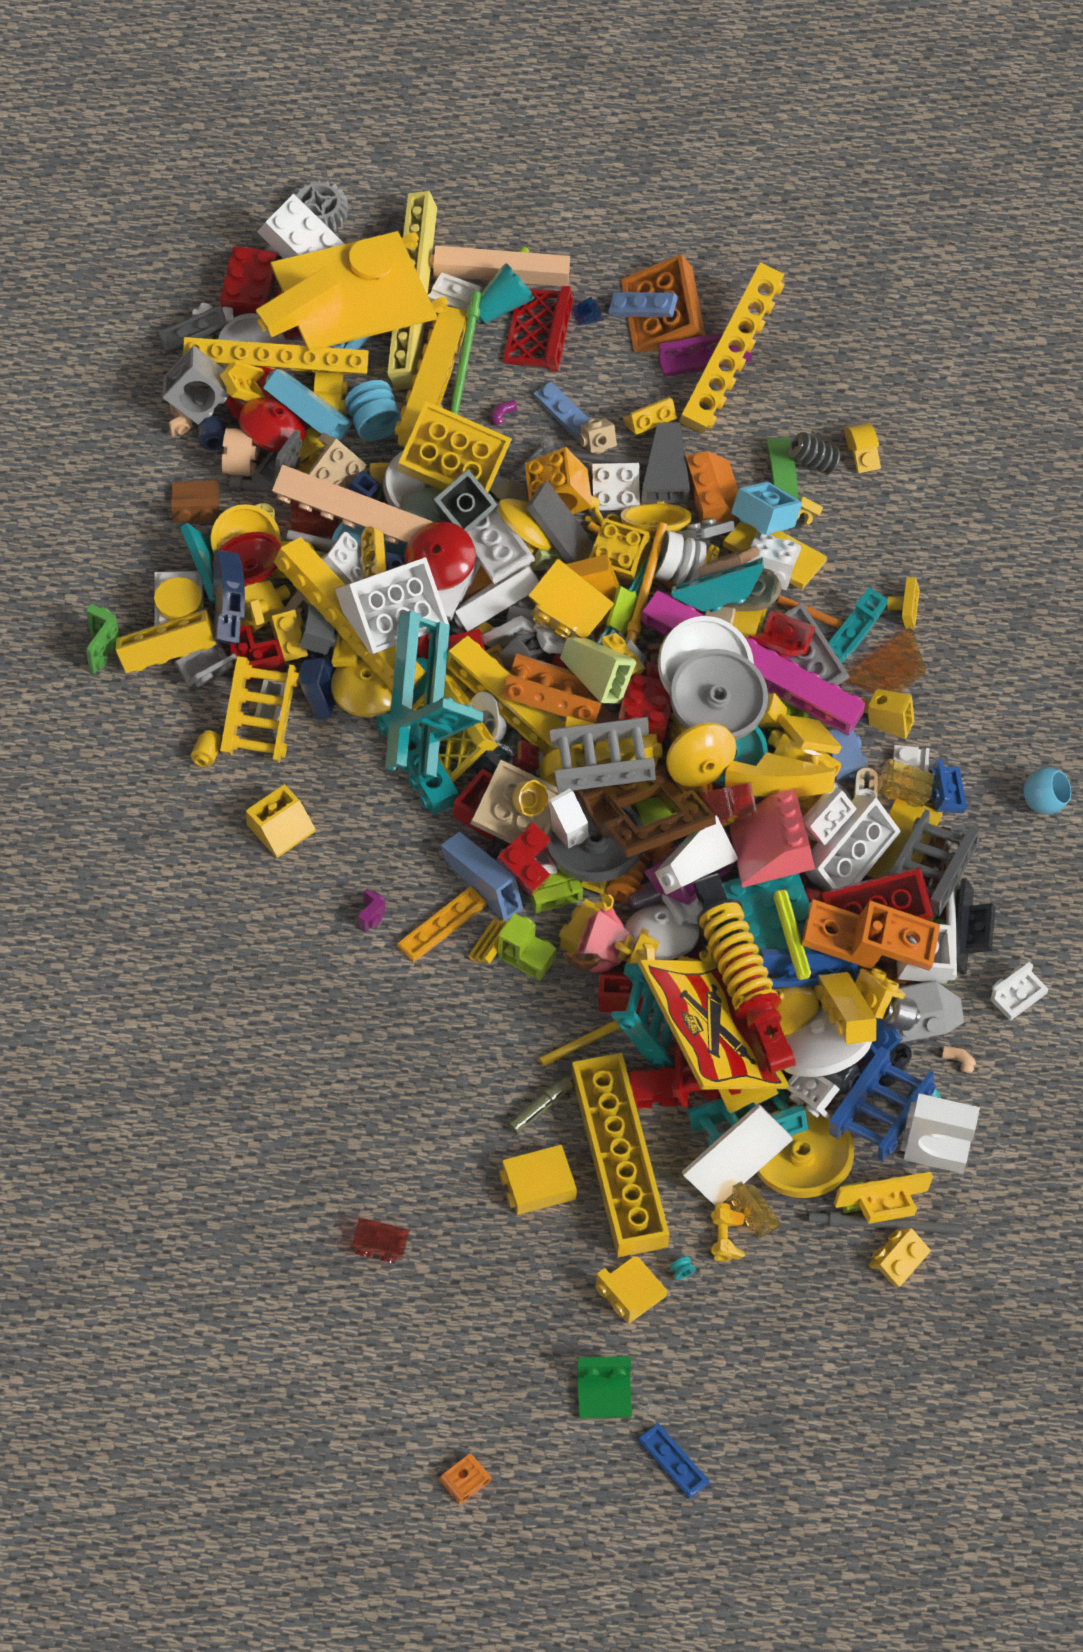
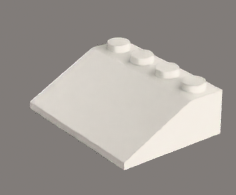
M426 558L335 589L342 612L370 654L397 645L399 616L410 610L419 613L421 617L431 621H441L449 624ZM426 626L419 628L418 637L428 634Z

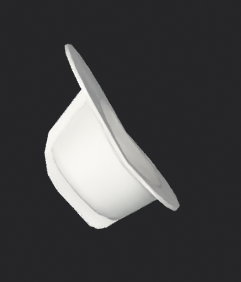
M481 691L472 698L471 705L474 709L483 712V723L497 745H499L506 732V722L499 715L497 701L494 696L489 692Z

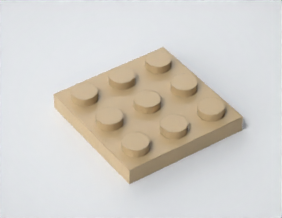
M500 760L470 824L510 844L533 822L547 835L551 828L549 800L562 792H558L556 786ZM529 779H537V781L544 784L549 796L547 807L541 814L534 817L520 814L512 802L514 788L520 782Z

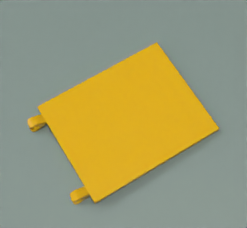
M398 231L368 238L384 242L391 248L394 254V264L391 272L381 279L378 277L373 278V280H366L357 276L351 270L348 260L349 252L358 241L271 262L270 265L283 293L325 266L339 284L345 304L298 325L308 351L436 320V313L447 311L446 305H448V300L446 297L442 296L430 302L406 248L414 249L418 246L417 241L419 237L415 232L409 233L402 238Z

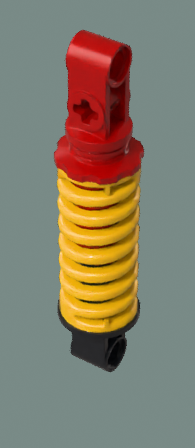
M718 874L693 881L697 898L703 907L696 920L698 925L704 929V936L709 941L708 946L710 951L713 952L715 962L718 964L717 968L720 974L723 975L722 980L724 985L727 986L729 996L732 998L736 1018L747 1022L749 1032L755 1033L770 1073L795 1066L796 1061L793 1051L780 1026L782 1016L777 1008L782 1000L777 992L771 989L773 982L767 977V968L762 966L764 962L762 956L757 955L759 949L753 943V934L748 932L749 925L743 921L744 913L741 902L737 899H727Z

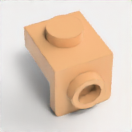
M170 404V411L175 419L169 422L170 435L172 437L178 434L183 435L192 428V420Z

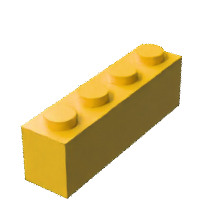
M207 610L199 611L116 638V652L126 673L132 671L139 672L154 664L161 665L176 657L183 658L192 652L210 649L216 645V642L213 641L214 626Z
M849 973L819 975L818 985L815 986V994L822 1003L823 1011L828 1013L830 1023L835 1025L838 1036L841 1035L846 1045L876 1041V1017Z

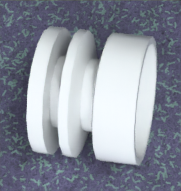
M666 530L660 551L662 560L656 568L653 577L663 581H668L672 578L673 584L676 585L698 579L700 576L698 569L704 565L706 557L705 542L695 541L689 537L684 540L681 534Z

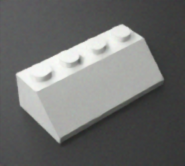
M857 794L851 801L856 810L825 845L818 842L811 850L815 869L805 871V874L812 883L822 890L828 891L860 882L901 832L876 797Z

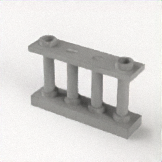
M647 717L569 728L560 727L550 730L551 747H559L562 770H555L557 791L564 792L569 788L571 790L656 780L654 758H645L642 736L649 735ZM633 738L636 760L621 762L618 739ZM608 741L611 763L596 765L593 742ZM584 744L587 766L572 768L569 746Z

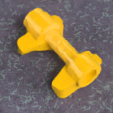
M716 1204L715 1210L711 1213L713 1223L718 1225V1242L711 1247L714 1260H739L745 1256V1253L728 1239V1227L742 1225L745 1215L732 1211L729 1204Z

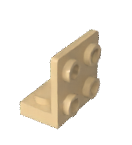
M323 432L318 440L325 445L322 448L324 452L308 474L348 489L352 481L364 470L367 464L336 438Z

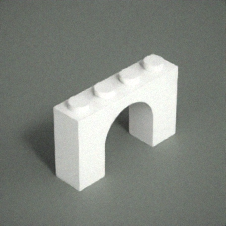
M918 1094L917 1103L911 1102L900 1151H905L904 1160L964 1174L980 1107Z

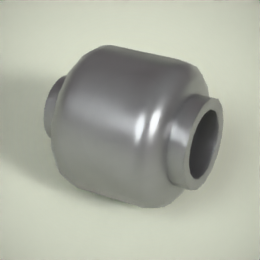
M892 996L882 1020H884L885 1025L889 1028L909 1031L919 1022L920 1010L913 999L905 997L902 999Z

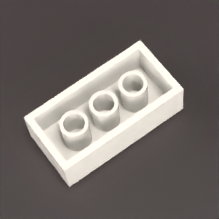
M294 194L257 231L284 259L344 244Z

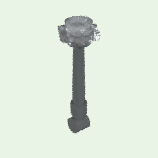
M548 435L537 437L538 448L505 478L515 482L525 471L526 462L536 459L541 452H553L555 450L553 439Z

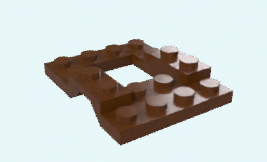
M663 755L661 758H658L655 767L656 780L573 790L574 794L583 803L585 814L606 839L611 838L627 858L716 824V816L693 790L686 792L670 776L666 766V758ZM657 795L671 813L674 814L637 828L621 808Z

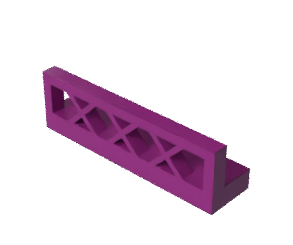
M746 328L739 329L742 333H749ZM724 332L659 344L658 361L663 376L668 377L705 370L718 343L715 345L710 344L720 341ZM696 345H697V347H695V348H693V349H688V348H690L691 346H696ZM729 347L732 352H739L737 347ZM675 350L672 353L665 354V351ZM745 352L743 358L746 359V362L752 361L751 352Z

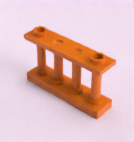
M520 654L515 656L511 674L507 676L501 696L563 717L569 716L596 723L601 703L597 702L598 699L571 670Z

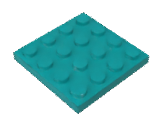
M799 873L742 887L740 878L722 883L727 899H737L742 904L743 921L748 923V932L753 934V943L758 946L759 952L757 955H760L761 949H789L774 901L775 892L778 890H786L788 892L802 940L809 901ZM803 946L805 951H806V950H814V949H811V948H808V947Z

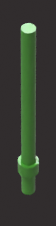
M478 291L472 292L471 303L466 311L467 323L449 410L457 415L475 325L480 316L479 304L481 293Z

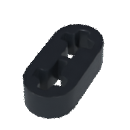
M898 1043L890 1051V1062H892V1066L904 1071L911 1061L912 1051L907 1045ZM905 1053L904 1058L901 1057L896 1063V1054ZM881 1076L878 1081L880 1085L889 1087L895 1084L898 1079L892 1076H887L886 1078Z

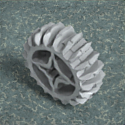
M318 180L317 183L310 181L308 185L302 183L300 189L295 188L294 195L330 230L335 232L336 226L342 227L343 221H346L349 208L346 195H344L342 189H338L336 184L330 186L328 181L323 184Z

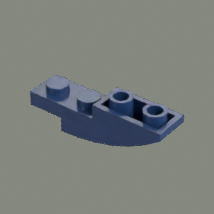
M216 550L212 597L216 598L213 641L236 645L239 643L240 620L245 615V587L242 563L239 554Z

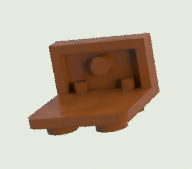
M215 480L174 482L172 484L171 499L173 523L215 522L220 516L218 482Z

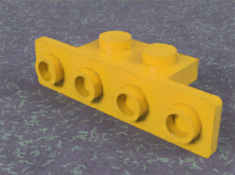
M931 1172L915 1173L909 1176L892 1177L881 1181H869L852 1186L846 1185L838 1189L834 1205L836 1208L859 1204L868 1224L915 1216L917 1208L910 1195L928 1191L933 1175Z

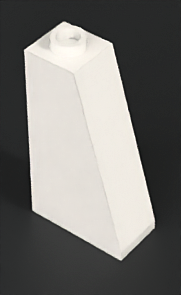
M528 564L495 585L491 583L458 605L455 611L456 615L453 617L460 628L465 627L467 631H470L529 595L539 583V580Z
M717 815L715 825L689 834L655 872L666 895L739 860Z

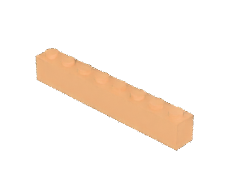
M282 465L272 489L277 495V500L290 504L291 501L299 504L298 507L308 512H311L312 509L321 512L320 516L332 521L334 517L342 520L341 524L355 529V526H359L365 529L368 526L379 529L383 532V536L386 537L385 541L394 545H398L399 542L407 545L411 537L420 528L434 523L285 465ZM435 548L433 553L440 552L441 548Z

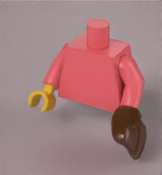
M600 894L602 901L595 902V907L600 908V911L588 916L576 953L564 952L563 954L566 961L576 969L589 970L592 973L604 972L616 967L622 961L618 958L620 950L615 947L617 941H625L630 932L624 928L623 923L616 915L612 907L614 899L608 894ZM627 954L624 960L625 962L628 961V958L630 956L629 954Z

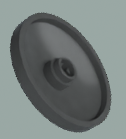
M577 800L588 822V838L581 844H576L568 849L554 833L551 826L547 834L551 839L547 847L549 857L561 872L576 880L585 882L613 880L630 871L643 854L641 852L627 858L611 838L606 839L589 819L580 800ZM629 806L621 808L637 828L643 826L641 819Z

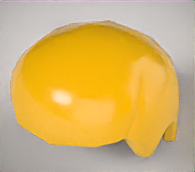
M537 779L520 782L514 788L512 795L515 809L527 817L541 814L547 807L549 799L546 786L537 781Z

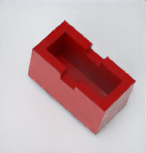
M662 1067L659 1070L637 1069L629 1072V1081L637 1109L652 1108V1103H662V1107L682 1106L679 1098L676 1099L672 1092V1084L675 1082V1068Z

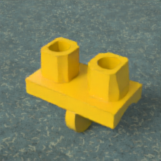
M642 927L634 946L631 945L634 937L627 935L625 941H617L615 947L620 950L618 955L620 960L624 961L627 954L630 955L626 963L630 964L639 961L635 952L638 949L644 951L643 943L652 944L655 954L660 941L648 935L649 930Z

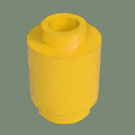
M206 730L203 734L199 735L191 753V758L196 765L200 767L213 765L221 748L220 735L210 730Z

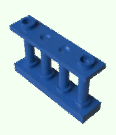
M880 1047L830 1119L829 1135L839 1139L843 1131H850L878 1145V1160L883 1162L888 1154L891 1155L894 1152L898 1143L897 1140L905 1130L911 1102L917 1103L918 1094L932 1096L936 1084H934V1072L929 1071L924 1080H921L892 1066L890 1050ZM888 1074L917 1090L911 1099H908L880 1085L878 1080L882 1075ZM875 1093L904 1109L896 1118L866 1103L865 1099L869 1094ZM856 1112H863L891 1126V1128L883 1137L853 1122V1117Z

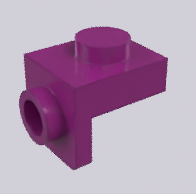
M368 888L364 891V902L368 906L358 915V927L364 932L371 927H377L382 920V916L385 914L384 898L379 893H373Z

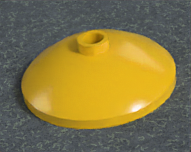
M513 498L500 500L497 504L498 512L516 534L539 549L550 551L554 548L552 542L526 509L528 502Z
M247 504L233 506L224 511L216 519L210 535L212 552L215 556V551L219 550L227 541L248 532L268 533L277 538L278 541H281L277 523L269 513L257 506Z
M640 504L628 507L621 512V522L623 524L649 532L651 539L655 538L659 522L666 523L668 525L667 530L676 533L685 528L691 521V513L687 509L671 504Z
M361 656L358 657L357 666L336 668L331 680V691L334 700L343 710L360 717L378 716L391 710L392 690L373 672Z
M701 723L688 728L674 740L669 748L666 766L670 776L678 784L686 787H700L714 782L726 772V769L734 760L736 754L735 739L726 727L717 723Z
M810 987L771 988L777 992L782 1000L777 1010L782 1016L780 1026L785 1036L806 1026L817 1014L819 1000L815 991Z

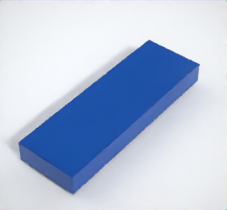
M656 1423L638 1437L637 1441L688 1499L692 1498L710 1483L709 1479L659 1423Z

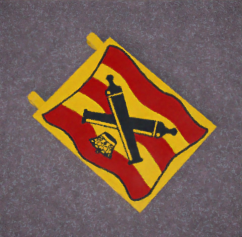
M642 944L644 951L638 949L635 952L636 957L639 959L637 963L701 1089H787L789 1087L781 1070L770 1073L755 1033L749 1032L747 1022L736 1018L732 998L727 992V986L724 985L722 980L723 975L720 974L717 968L718 964L715 962L713 952L710 951L708 945L706 946L708 953L705 951L699 953L702 961L655 960L652 944Z

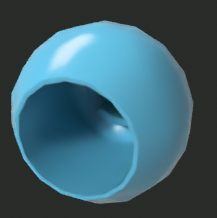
M1042 767L1031 772L1024 782L1025 801L1033 811L1039 814H1055L1063 810L1071 798L1070 782L1067 776L1056 768Z

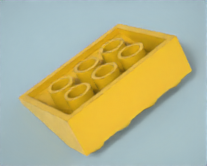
M426 401L398 462L396 471L443 491L464 471L469 469L487 493H489L512 439Z

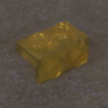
M742 1181L733 1185L731 1201L734 1207L745 1215L747 1225L752 1231H755L759 1238L780 1227V1221L754 1185L746 1188Z

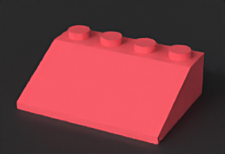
M795 788L771 794L729 825L734 851L739 859L737 860L742 887L815 869Z

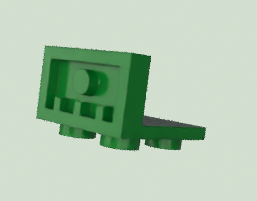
M631 1356L578 1358L577 1382L580 1419L632 1417Z

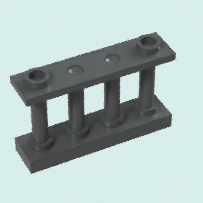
M925 809L922 816L916 818L913 824V832L891 872H886L885 875L921 866L923 876L938 881L937 888L927 889L933 914L940 916L979 844V828L970 825L966 834L962 833V835L929 824L930 811ZM928 833L958 844V849L956 852L949 853L921 843L924 834ZM917 851L948 862L949 866L946 870L938 871L913 862L911 858L914 852Z

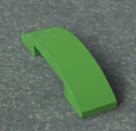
M766 438L773 485L796 499L799 498L794 457L791 458L787 455L791 442L790 438Z

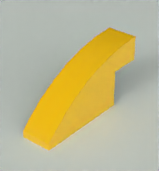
M766 752L757 766L733 761L726 769L725 791L743 795L769 797L771 794L779 793L782 790L795 788L798 797L825 794L834 790L835 769Z

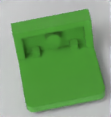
M91 604L86 613L90 635L94 639L87 647L86 652L90 673L95 674L98 669L102 670L105 667L108 659L107 656L110 652L116 651V638L119 637L116 615L110 613L104 607H97Z

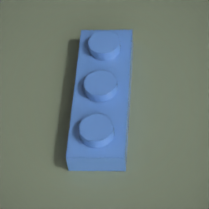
M614 292L609 314L615 317H673L678 297L675 293Z
M552 382L534 392V398L578 441L579 433H581L580 425L588 423L587 421L590 419Z

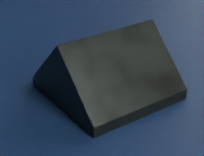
M469 469L464 471L432 499L440 518L444 522L454 523L462 527L466 532L470 531L498 506Z

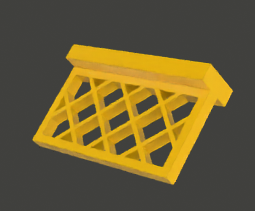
M445 674L443 698H451L454 702L461 705H471L455 678ZM425 694L412 706L414 711L424 707ZM480 722L463 730L462 738H455L454 734L440 740L447 741L446 754L438 753V758L451 781L454 782L486 750L493 751L498 745L484 723ZM454 742H461L459 755L452 754ZM468 742H473L476 749L470 755H466ZM451 758L458 759L457 768L453 772L450 770Z

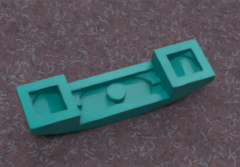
M871 587L861 596L855 604V610L829 641V645L841 663L849 657L866 637L888 603L887 598Z

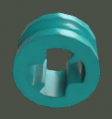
M682 1257L670 1265V1271L675 1272V1280H681L695 1272L696 1268L690 1264V1257Z

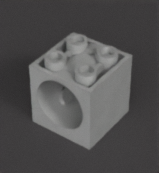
M193 345L165 374L163 398L199 425L203 419L210 417L214 412V408L218 404H223L229 396L225 390L226 386L220 377V374L225 369ZM201 381L211 387L205 391L197 392L186 388L185 385L189 382Z

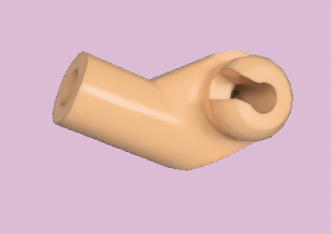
M948 1046L943 1047L942 1058L961 1062L960 1069L962 1072L971 1073L974 1071L976 1061L966 1050Z

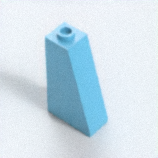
M276 369V371H272L267 376L266 384L263 388L322 434L324 432L340 441L353 424L352 420L285 371Z

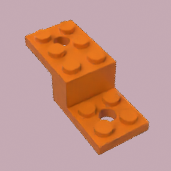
M813 899L809 904L801 945L872 969L879 958L884 955L930 971L933 967L940 925L873 901H869L861 914L858 915ZM825 926L832 927L836 934L828 933ZM906 936H912L917 944L908 942Z

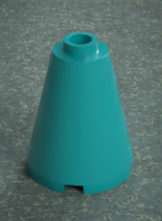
M507 263L502 265L481 293L479 304L480 316L479 320H477L479 323L483 320L486 324L535 298L520 277L512 272V268Z

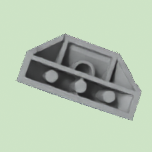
M931 981L899 987L905 993L904 997L913 999L920 1010V1020L909 1031L896 1029L903 1039L900 1042L947 1034L964 1023L961 998L938 982Z

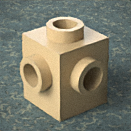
M594 418L588 420V423L580 425V444L591 453H603L605 449L617 446L615 427L608 419Z

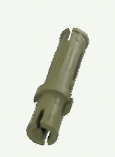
M562 1075L550 1087H545L533 1102L507 1122V1126L518 1135L550 1106H555L558 1100L574 1087L571 1080L567 1076Z

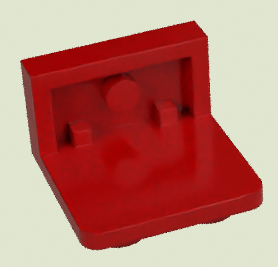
M772 610L769 613L764 632L749 634V638L755 640L758 645L765 649L771 648L775 650L780 657L788 658L789 655L797 657L798 654H807L815 626Z

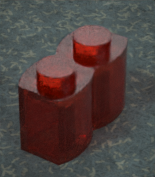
M751 782L702 792L704 804L715 816L717 815L721 824L729 823L728 818L738 816V820L753 818L752 813L757 812Z

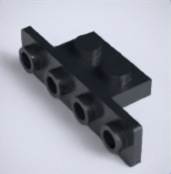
M961 878V886L957 890L959 909H956L957 969L961 975L967 974L969 953L992 951L996 910L993 903L973 905L974 888L967 878Z

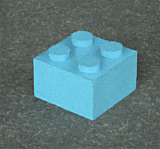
M767 481L739 488L731 514L738 517L742 523L755 527L759 533L768 535L795 527L802 501Z

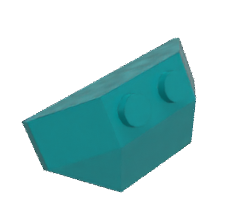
M762 557L736 567L672 586V596L703 612L707 610L710 612L718 611L723 608V605L729 603L733 605L743 603L751 594L764 568V559Z

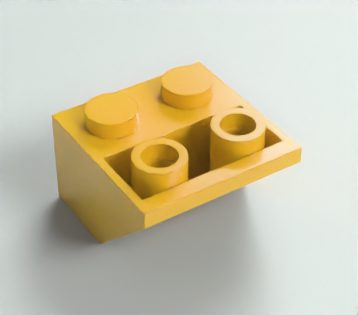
M285 784L246 810L247 826L276 858L316 832L300 800Z

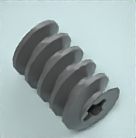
M807 432L798 433L790 442L787 451L789 457L795 456V460H802L803 464H809L811 468H817L819 472L825 471L826 475L831 474L836 469L840 460L838 448L831 446L829 443H824L821 439H817Z

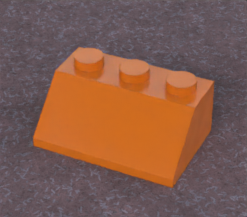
M709 451L685 455L689 487L700 522L715 518L716 522L739 519L731 514L738 493V487L729 460Z

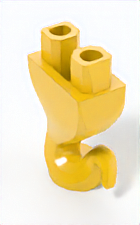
M779 730L772 731L767 743L776 748L775 755L834 768L835 777L839 773L841 762L831 757L828 753L800 749L785 730L782 732Z

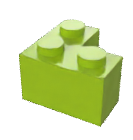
M514 913L498 935V958L541 981L556 959V948L551 942L535 937L536 924L528 917L519 916Z

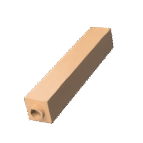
M435 246V254H430L429 265L433 268V276L439 277L441 272L461 279L491 281L502 265L507 263L512 268V272L517 274L524 284L568 286L570 256Z

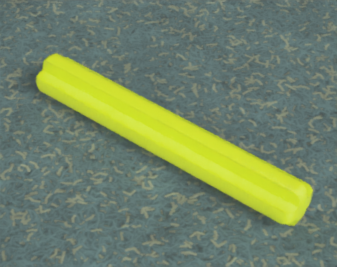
M778 890L775 892L774 901L796 976L799 980L808 979L811 975V970L804 947L801 945L802 940L788 892L786 890Z

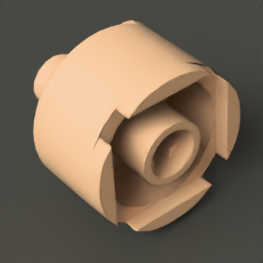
M226 428L223 440L222 473L252 477L257 469V463H254V461H259L260 447H256V444L243 433L242 429Z

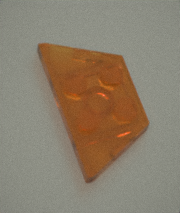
M910 627L848 672L850 678L845 680L844 683H853L871 693L878 689L900 693L926 674V667L912 629Z

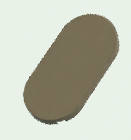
M763 568L746 601L737 605L729 603L723 605V607L734 608L736 611H759L772 605L779 597L781 582L773 571Z

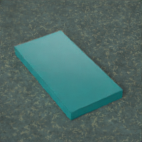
M186 523L180 527V530L209 600L216 604V598L212 597L213 560L215 556L211 549L210 538Z

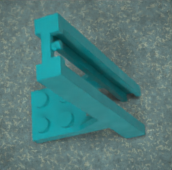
M410 610L399 616L385 769L395 771L397 766L406 767L410 726L415 723H422L417 779L426 782L437 775L439 741L483 722V712L474 709L471 705H461L454 702L451 698H443L450 625L441 621H431L421 617L419 613ZM426 626V631L430 634L424 707L414 711L412 709L418 634L419 628Z

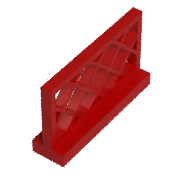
M562 286L561 291L529 289L535 300L527 306L524 304L514 309L503 363L545 366L549 368V371L558 372L574 301L571 286ZM549 298H557L556 302L549 307L544 303ZM540 304L544 310L535 315L531 310ZM527 313L531 318L521 323L518 318ZM549 314L552 320L543 324L540 319ZM536 322L540 328L531 333L527 327ZM524 331L527 336L517 341L514 338L515 334ZM546 332L549 335L548 338L539 342L536 337ZM532 340L536 346L527 351L523 345ZM517 349L523 352L519 357H510L511 352ZM539 350L545 353L544 359L534 358L532 355Z

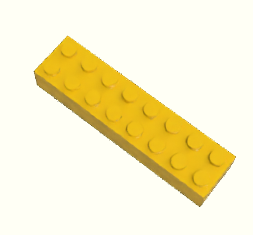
M617 1053L572 1062V1079L617 1257L668 1248L670 1235L623 1054Z

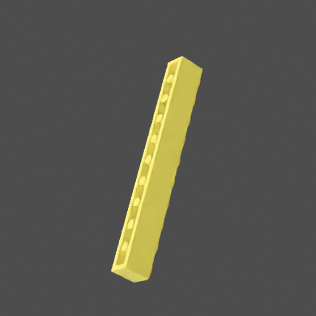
M430 191L408 193L403 234L404 237L409 233L415 232L419 237L416 248L406 249L427 295L431 268L429 265L430 254H432L437 214V206ZM424 323L392 331L387 374L395 390L411 388L413 375L418 374L417 364L419 359H421Z

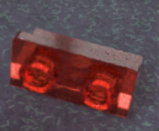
M359 1217L354 1240L350 1248L356 1249V1255L370 1258L371 1253L381 1255V1261L395 1264L396 1259L403 1260L410 1229Z

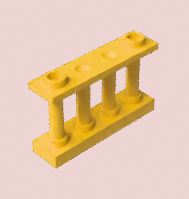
M237 656L220 749L222 754L232 756L234 750L241 748L272 753L275 763H280L281 757L285 758L287 744L284 743L293 688L298 687L299 673L296 672L297 669L294 665H289L288 673L252 668L247 658ZM252 677L286 683L284 697L249 692L245 688L246 679L250 680ZM251 701L282 706L280 721L244 715V712H241L242 703ZM243 724L278 730L276 743L271 744L240 739L239 736H236L238 726L241 727Z

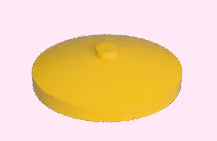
M805 1109L808 1130L792 1135L793 1140L756 1172L768 1187L786 1196L812 1198L834 1190L846 1179L851 1171L854 1160L853 1139L850 1131H843L839 1139L829 1135V1121L834 1114L827 1110L825 1111L831 1115L828 1120L822 1115L816 1118Z

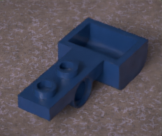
M333 647L329 648L326 655L312 650V659L303 661L298 676L312 715L317 719L331 718L335 704L331 691L332 676L337 668L333 667L332 664Z

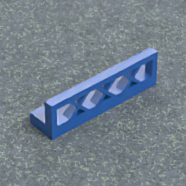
M761 949L760 956H762L764 961L762 966L767 968L768 975L779 977L771 979L773 982L772 988L815 987L818 985L819 976L817 974L826 975L843 972L851 974V978L855 983L859 975L858 964L817 950H806L805 954L811 975L808 979L799 980L793 976L796 975L789 949Z

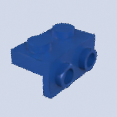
M936 759L928 770V780L932 785V801L935 802L936 812L964 814L967 806L960 768L943 766L942 759Z

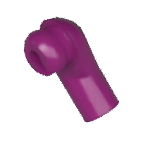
M515 400L497 404L493 408L489 418L492 419L494 426L504 423L502 415L517 411Z

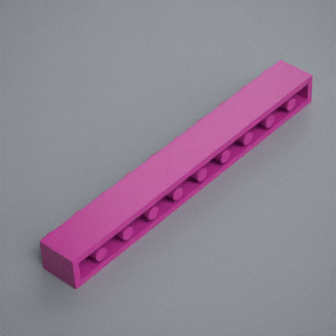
M657 590L643 610L642 623L667 636L680 623L690 618L704 615L697 612L692 606L678 602L672 595L664 594ZM745 638L751 648L754 665L764 677L769 693H776V696L850 735L864 713L865 702L860 697L848 694L841 690L838 685L824 681L816 673L800 668L794 661H787L775 651L758 645L755 640Z

